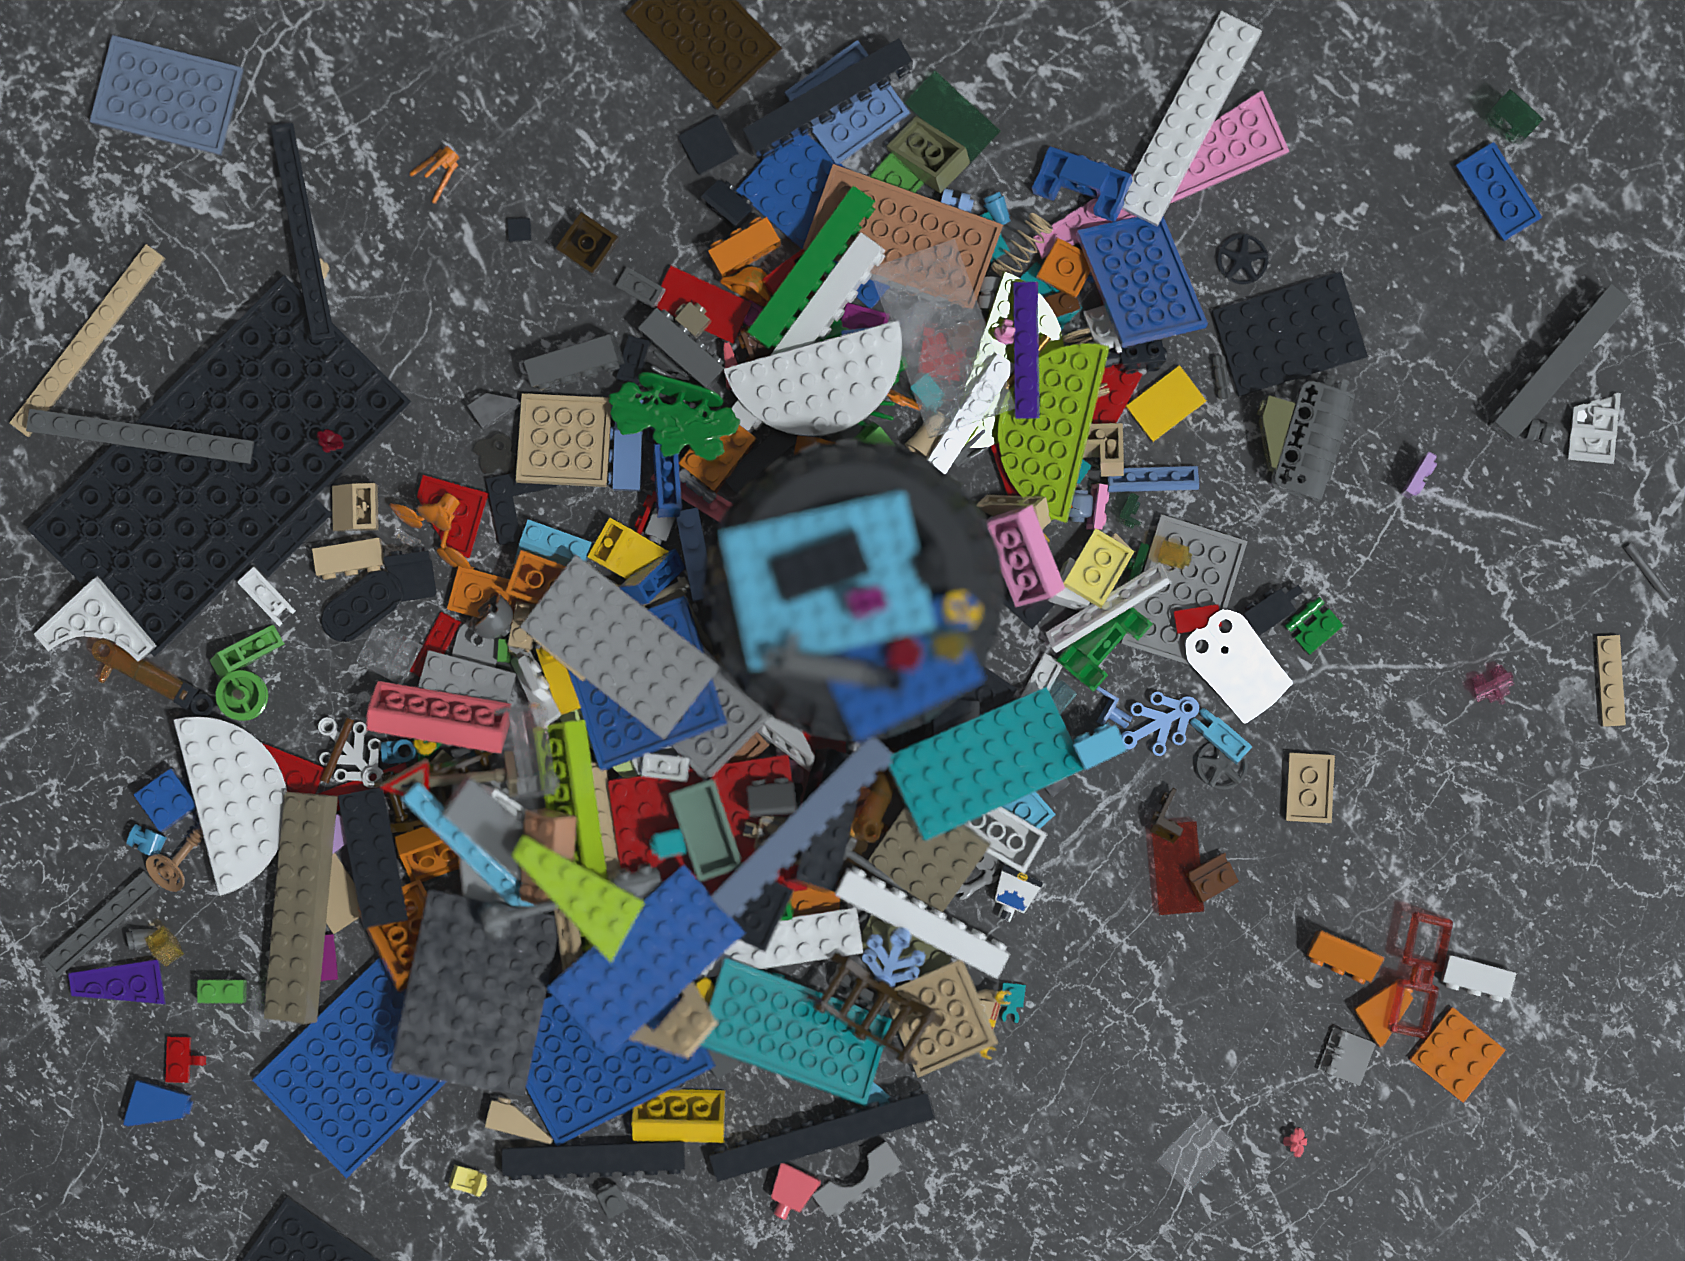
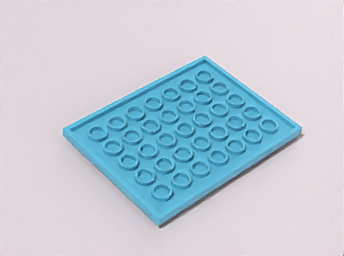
M905 492L722 533L752 670L767 667L765 654L771 646L780 645L786 649L791 631L798 633L795 651L821 655L935 629L926 588H921V583H918V577L915 576L916 570L913 569L915 563L912 561V558L914 557L913 553L917 550ZM857 528L873 574L784 605L768 560ZM881 586L890 608L856 622L846 596ZM775 654L770 660L775 664H779L784 658L779 654Z

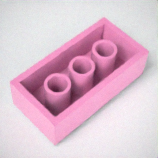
M1032 505L998 514L987 521L1000 552L1002 574L1016 607L1052 598L1065 589Z

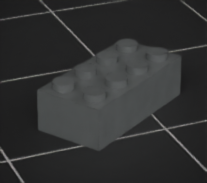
M656 308L639 327L640 333L698 385L710 390L725 374L724 362L716 354L710 356L707 353V347L699 339L693 341L690 338V332L682 324L676 326L673 323V317L665 309L659 311Z
M609 334L525 360L524 363L531 387L547 392L556 389L555 385L564 384L566 386L576 383V378L585 377L589 379L599 375L598 372L602 370H607V372L620 369L619 365L624 364L617 337Z

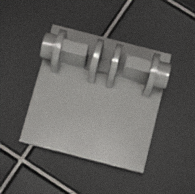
M1333 1027L1317 1070L1360 1086L1376 1043Z

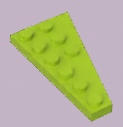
M523 836L512 856L600 952L612 962L644 902Z

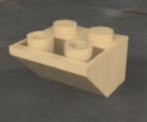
M362 483L332 486L333 531L379 530L377 484Z

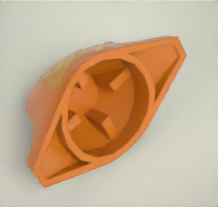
M744 268L737 275L724 277L720 282L741 297L763 307H766L771 300L772 293L762 281L767 274L760 268Z

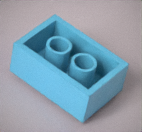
M1108 723L1095 729V735L1091 737L1087 733L1074 739L1075 744L1073 747L1084 770L1127 750L1116 725L1110 727Z

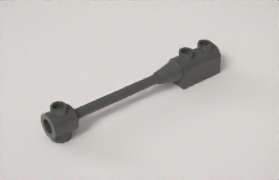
M650 863L638 865V871L630 873L629 869L617 870L616 877H612L607 881L642 901L661 886L659 872L656 867H651ZM551 900L508 912L503 906L499 907L498 903L493 902L486 904L485 911L480 912V922L488 938L496 939L506 934L505 929L509 928L511 920L560 907Z

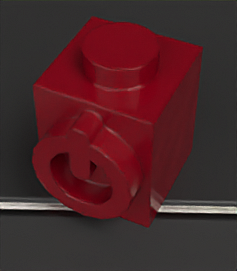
M904 635L903 638L898 637L897 641L892 640L888 653L891 654V658L888 664L911 672V669L917 670L925 649L917 644L918 639L908 635Z

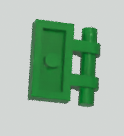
M1320 597L1313 602H1308L1305 605L1306 608L1298 615L1294 614L1290 618L1291 621L1285 625L1290 633L1296 627L1300 630L1301 633L1295 637V640L1308 655L1344 626L1330 609L1323 614L1319 611V608L1325 604ZM1313 615L1316 620L1306 627L1303 621Z

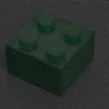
M1511 89L1486 115L1491 126L1495 129L1500 128L1506 133L1504 136L1510 143H1517L1518 145L1544 119Z

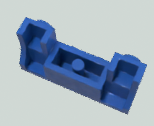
M1050 146L1045 155L1041 170L1032 186L1033 194L1052 201L1055 200L1061 186L1096 198L1098 200L1093 208L1094 215L1115 222L1124 205L1123 199L1133 180L1132 174L1109 167L1104 162L1097 163L1083 155H1074Z

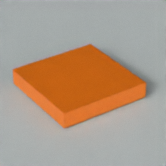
M1057 237L1036 278L1076 299L1091 271L1083 251Z

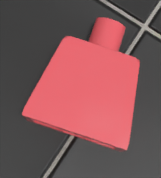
M782 1163L771 1196L773 1200L779 1202L774 1215L786 1220L791 1208L800 1212L819 1186L821 1180L791 1165Z

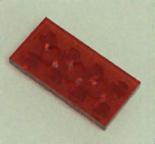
M1196 821L1177 823L1178 826L1184 829L1174 844L1151 832L1159 915L1204 912V902L1199 903L1190 885L1191 881L1185 874L1200 865Z

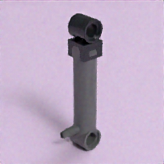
M796 631L790 632L786 649L783 646L774 645L765 654L766 666L774 673L787 672L863 686V689L878 692L882 685L883 689L890 694L899 693L905 685L902 670L895 666H889L884 669L883 664L869 661L861 663L795 651L798 640V633ZM775 654H779L784 658L779 664L773 663L770 659ZM891 675L899 678V681L894 685L886 682L887 678Z

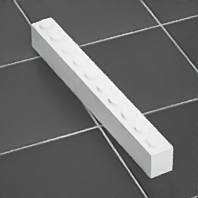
M860 232L770 356L816 344L821 338L824 340L831 331L830 326L834 320L838 321L844 314L845 310L843 308L848 302L851 303L858 295L856 290L861 283L864 285L870 279L872 268L875 265L879 266L885 258L883 253L886 250ZM739 399L732 407L736 418L741 420L739 425L747 431L753 432L754 429L757 431L764 422L748 411Z

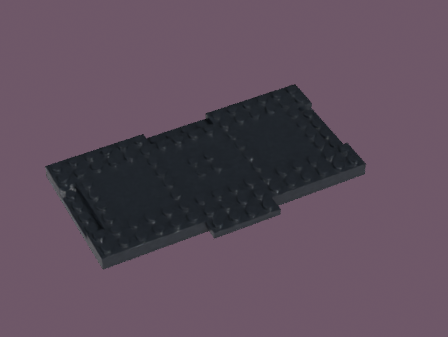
M285 275L134 423L254 441L251 464L113 444L27 529L84 587L94 578H100L155 643L156 647L150 651L155 658H158L252 563L270 578L333 515L318 498L413 404L333 323L335 339L312 343L303 293ZM331 430L334 434H339L344 443L343 448L331 450L330 452L323 451V446L318 443L317 433L319 431Z

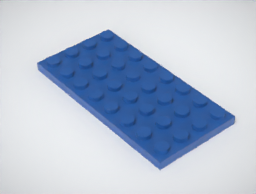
M800 134L793 138L794 142L785 148L779 146L774 149L775 153L764 159L736 192L741 197L743 195L746 196L758 212L765 218L767 217L775 227L800 249H803L832 165H836L828 152L809 135L802 137ZM869 279L866 284L863 285L861 283L856 290L858 292L856 298L867 308L872 309L891 286Z
M684 865L643 901L644 904L612 962L594 945L547 988L608 1056L616 1051L745 934L737 923L711 899L710 893Z

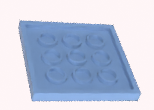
M857 40L785 91V95L792 101L869 55ZM891 86L883 91L875 90L871 93L872 97L860 103L858 100L852 104V108L843 114L839 111L832 116L833 119L824 125L819 123L813 127V134L836 165L845 161L910 114Z

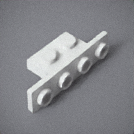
M529 651V658L525 655L520 659L515 657L511 660V664L540 725L546 727L559 718L561 714L549 690L550 686L541 673L540 665L535 660L532 652Z

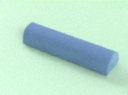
M1198 466L1124 468V476H1107L1108 492L1199 490Z

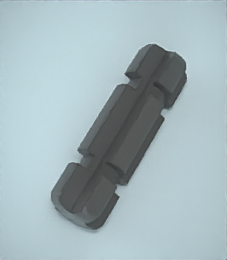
M1224 355L1214 356L1212 361L1213 366L1216 368L1214 373L1216 385L1219 387L1218 398L1220 400L1229 399L1231 393L1230 388H1228L1227 368L1224 367L1226 364Z

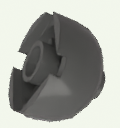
M498 594V597L494 595L477 610L480 613L477 619L472 617L469 623V628L482 638L495 639L500 635L504 637L511 630L510 624L513 620V610L507 600L500 594Z

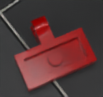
M167 1037L165 1082L190 1083V1065H206L207 1056L191 1055V1037Z

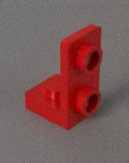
M653 491L652 496L647 495L643 505L646 508L644 516L639 515L635 524V528L638 529L637 533L640 535L643 534L656 503L655 491Z

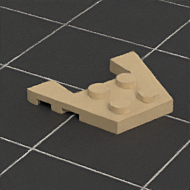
M692 981L681 991L684 995L682 1000L655 1031H652L644 1024L629 1040L642 1042L644 1045L658 1047L663 1051L688 1058L717 1025V1021Z

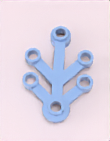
M1160 692L1153 693L1150 697L1153 705L1163 704L1175 709L1168 714L1146 708L1141 703H1134L1130 709L1134 716H1145L1155 719V721L1135 732H1123L1121 734L1123 742L1126 736H1131L1133 742L1129 745L1124 742L1126 748H1134L1137 740L1160 728L1157 741L1152 747V752L1156 756L1164 755L1166 752L1165 743L1171 723L1180 718L1178 729L1173 734L1172 741L1176 745L1184 744L1189 719L1194 718L1199 712V704L1194 698L1183 697L1180 700L1165 697ZM1158 694L1161 696L1160 703L1153 701L1154 695ZM1187 703L1192 706L1190 712L1184 710V705ZM1135 705H1139L1142 708L1141 713H1134L1133 708ZM1177 734H1181L1183 736V741L1181 743L1175 741V736ZM1157 745L1163 747V752L1160 754L1155 751Z
M900 927L893 932L891 938L893 947L889 956L881 945L883 942L882 937L877 934L870 935L867 944L871 949H866L862 956L863 962L868 964L875 974L873 979L878 982L883 981L892 988H894L897 982L917 979L920 971L916 966L922 965L925 959V954L919 950L913 951L910 957L898 959L902 948H906L910 942L911 935L908 929ZM877 956L885 966L884 971L875 961ZM907 967L905 972L892 974L893 970Z

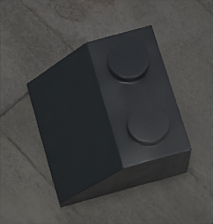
M719 179L701 196L702 203L733 230H737L754 212V209L751 207L753 203L744 195L742 197L738 196L734 192L736 188L727 180L723 183Z

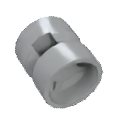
M984 277L980 288L981 295L977 297V310L990 312L1001 278Z

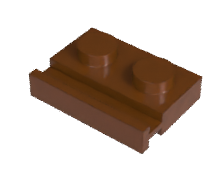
M1220 853L1185 873L1191 881L1190 885L1199 903L1207 901L1239 882L1230 862L1225 857L1227 856L1226 853Z

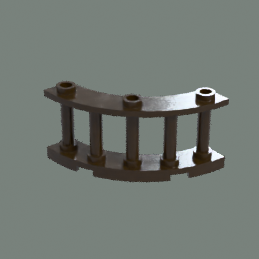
M474 749L453 760L444 763H432L428 765L429 776H442V774L458 769L459 774H467V765L480 760L483 772L492 771L488 756L494 752ZM394 771L383 773L380 779L373 782L374 787H380L382 783L400 773H394ZM436 786L441 804L445 808L450 801L446 786ZM389 792L396 814L394 820L390 822L391 832L413 831V826L424 824L425 828H429L416 814L407 815V813H404L399 795Z
M835 952L831 960L837 964V971L820 999L810 994L807 996V999L814 1003L812 1008L822 1014L826 1012L854 1031L852 1034L858 1039L864 1041L866 1038L896 1055L895 1059L900 1063L907 1065L909 1062L917 1066L919 1062L910 1056L911 1052L927 1026L934 1024L941 1027L945 1019L933 1009L911 998L908 1000L902 997L891 986L870 977V973L853 960ZM851 974L856 978L854 981L856 984L840 1010L836 1011L828 1005V1002L844 976ZM868 986L878 992L876 994L877 999L859 1026L846 1018L863 988L866 989ZM891 1000L899 1005V1012L884 1037L880 1039L868 1032V1029L884 1003ZM913 1013L919 1016L918 1020L920 1022L903 1050L890 1043L906 1016H910Z

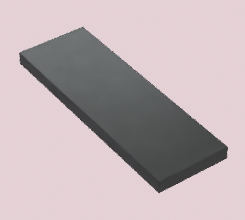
M466 777L440 814L521 883L522 866L512 855L524 836V824L473 779Z

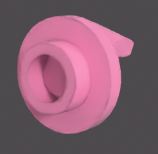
M1004 319L1002 326L995 329L994 336L998 342L1002 344L1014 343L1015 328L1012 327L1013 321Z

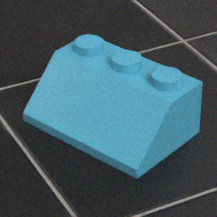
M527 520L514 564H516L521 550L564 566H568L576 555L587 562L593 543Z

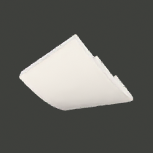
M1615 393L1612 397L1603 400L1597 399L1589 404L1574 407L1569 444V460L1614 464L1621 393Z

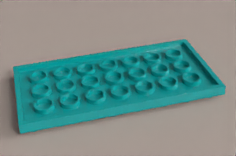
M1047 687L898 752L890 757L892 763L888 766L923 842L1084 770L1074 750V743Z
M723 959L708 1006L717 1021V1025L699 1046L863 1106L866 1105L883 1048L866 1038L864 1041L858 1039L852 1034L854 1032L852 1029L826 1012L822 1014L812 1008L814 1003L808 1000L807 996L810 994L820 999L822 993L730 959ZM831 997L828 1005L839 1011L844 1001ZM853 1005L846 1018L860 1026L869 1011ZM877 1014L868 1032L882 1039L890 1027L892 1019Z

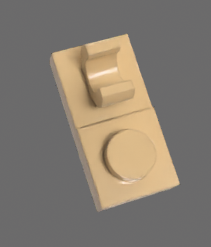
M516 601L508 641L509 647L526 650L532 649L533 639L521 626L535 609L536 604Z

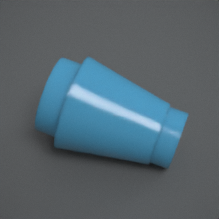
M1000 191L984 198V206L995 222L1004 225L1011 221L1005 197L1001 195Z

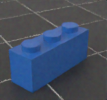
M655 444L653 463L657 518L680 517L682 505L678 454L664 457L660 449L661 444Z

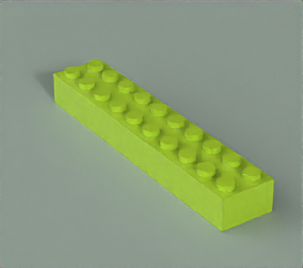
M585 720L552 724L546 727H534L546 809L576 817L573 863L608 881ZM579 929L582 951L590 950L594 944Z

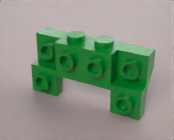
M1130 607L1070 644L1056 661L1062 668L1094 692L1108 676L1099 667L1100 663L1127 633L1139 641L1153 624L1135 608Z

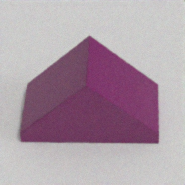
M881 586L846 596L856 622L890 608Z

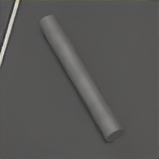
M1630 543L1626 546L1625 550L1666 602L1673 597L1634 545Z

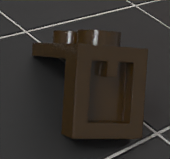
M1174 787L1169 793L1164 792L1159 801V804L1162 806L1159 811L1156 810L1150 820L1153 823L1150 832L1172 844L1176 842L1184 829L1178 826L1175 821L1164 818L1177 791Z

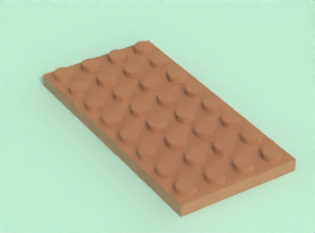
M833 164L803 250L808 249L854 185L875 200L873 205L875 211L868 220L864 217L859 224L862 226L860 232L886 250L883 253L885 258L879 266L875 265L870 273L973 310L1003 224ZM858 235L855 238L851 236L846 243L849 245V247L852 245V243L855 241ZM838 254L834 261L839 262L844 254L842 256Z

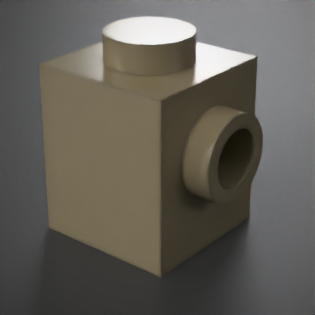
M691 302L687 305L683 303L675 313L677 315L675 320L682 324L696 338L712 322L704 315L707 311L698 303L695 305Z

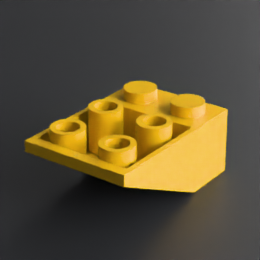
M609 517L588 558L627 580L631 575L669 551Z

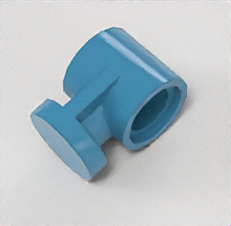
M409 740L381 742L383 764L411 762L417 755L414 743ZM402 745L410 747L411 753L408 757L404 758L400 755L399 749Z
M135 824L126 844L131 847L134 844H138L137 850L151 856L153 854H160L167 837L149 829L142 832L141 826Z

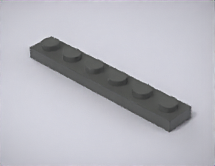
M143 871L48 955L42 963L58 979L159 889L158 885Z

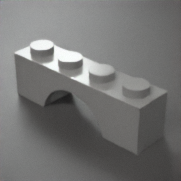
M884 1141L867 1153L869 1168L865 1177L860 1182L850 1186H842L830 1180L812 1194L827 1217L833 1215L835 1218L845 1211L844 1205L850 1201L852 1204L856 1203L864 1197L862 1192L868 1188L871 1191L882 1184L881 1179L886 1175L892 1177L901 1170L899 1166L902 1162L887 1141Z

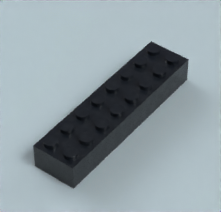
M900 38L745 127L743 129L744 137L756 158L762 157L766 159L775 153L774 149L779 146L785 148L794 142L793 138L800 134L802 137L808 135L814 130L813 127L819 123L824 125L830 122L834 114L839 111L841 114L849 111L852 108V104L859 100L862 103L872 97L871 93L875 90L883 91L892 85L890 82L894 79L899 78L901 80L910 75V70L913 68V60Z

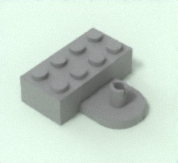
M469 620L458 631L452 656L428 650L418 688L510 703L517 674L496 669L499 639H502L501 635L495 639L482 638L469 628L471 621Z

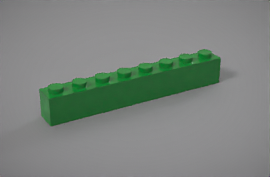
M854 185L747 331V335L768 350L771 346L776 348L783 338L780 333L785 327L789 329L797 319L793 315L798 309L802 311L810 301L806 297L811 291L815 293L823 283L820 280L822 275L831 272L836 265L833 262L838 254L842 256L849 247L846 243L851 236L855 238L862 229V226L859 225L864 217L867 220L875 211L873 207L875 200Z

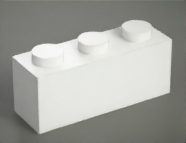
M1447 955L1441 981L1446 982L1445 987L1459 990V986L1468 988L1467 993L1481 996V992L1490 994L1489 999L1503 1002V998L1510 999L1516 973Z

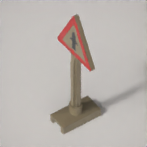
M513 751L504 752L503 768L495 769V771L430 777L428 760H423L381 784L383 790L404 796L416 782L430 793V787L462 784L465 778L469 777L476 783L496 781V783L506 782L509 798L519 797Z

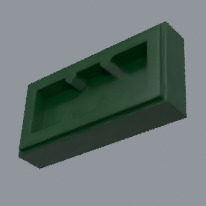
M1140 543L1136 557H1131L1127 568L1131 572L1127 582L1141 574L1149 545Z

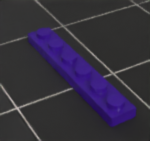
M1014 282L1015 419L1040 418L1038 282Z

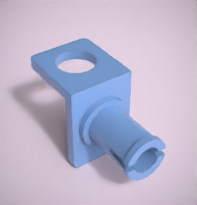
M1098 686L1096 691L1105 695L1110 700L1099 716L1097 723L1104 725L1108 719H1111L1125 729L1129 723L1122 720V718L1131 722L1132 716L1116 707L1119 698Z

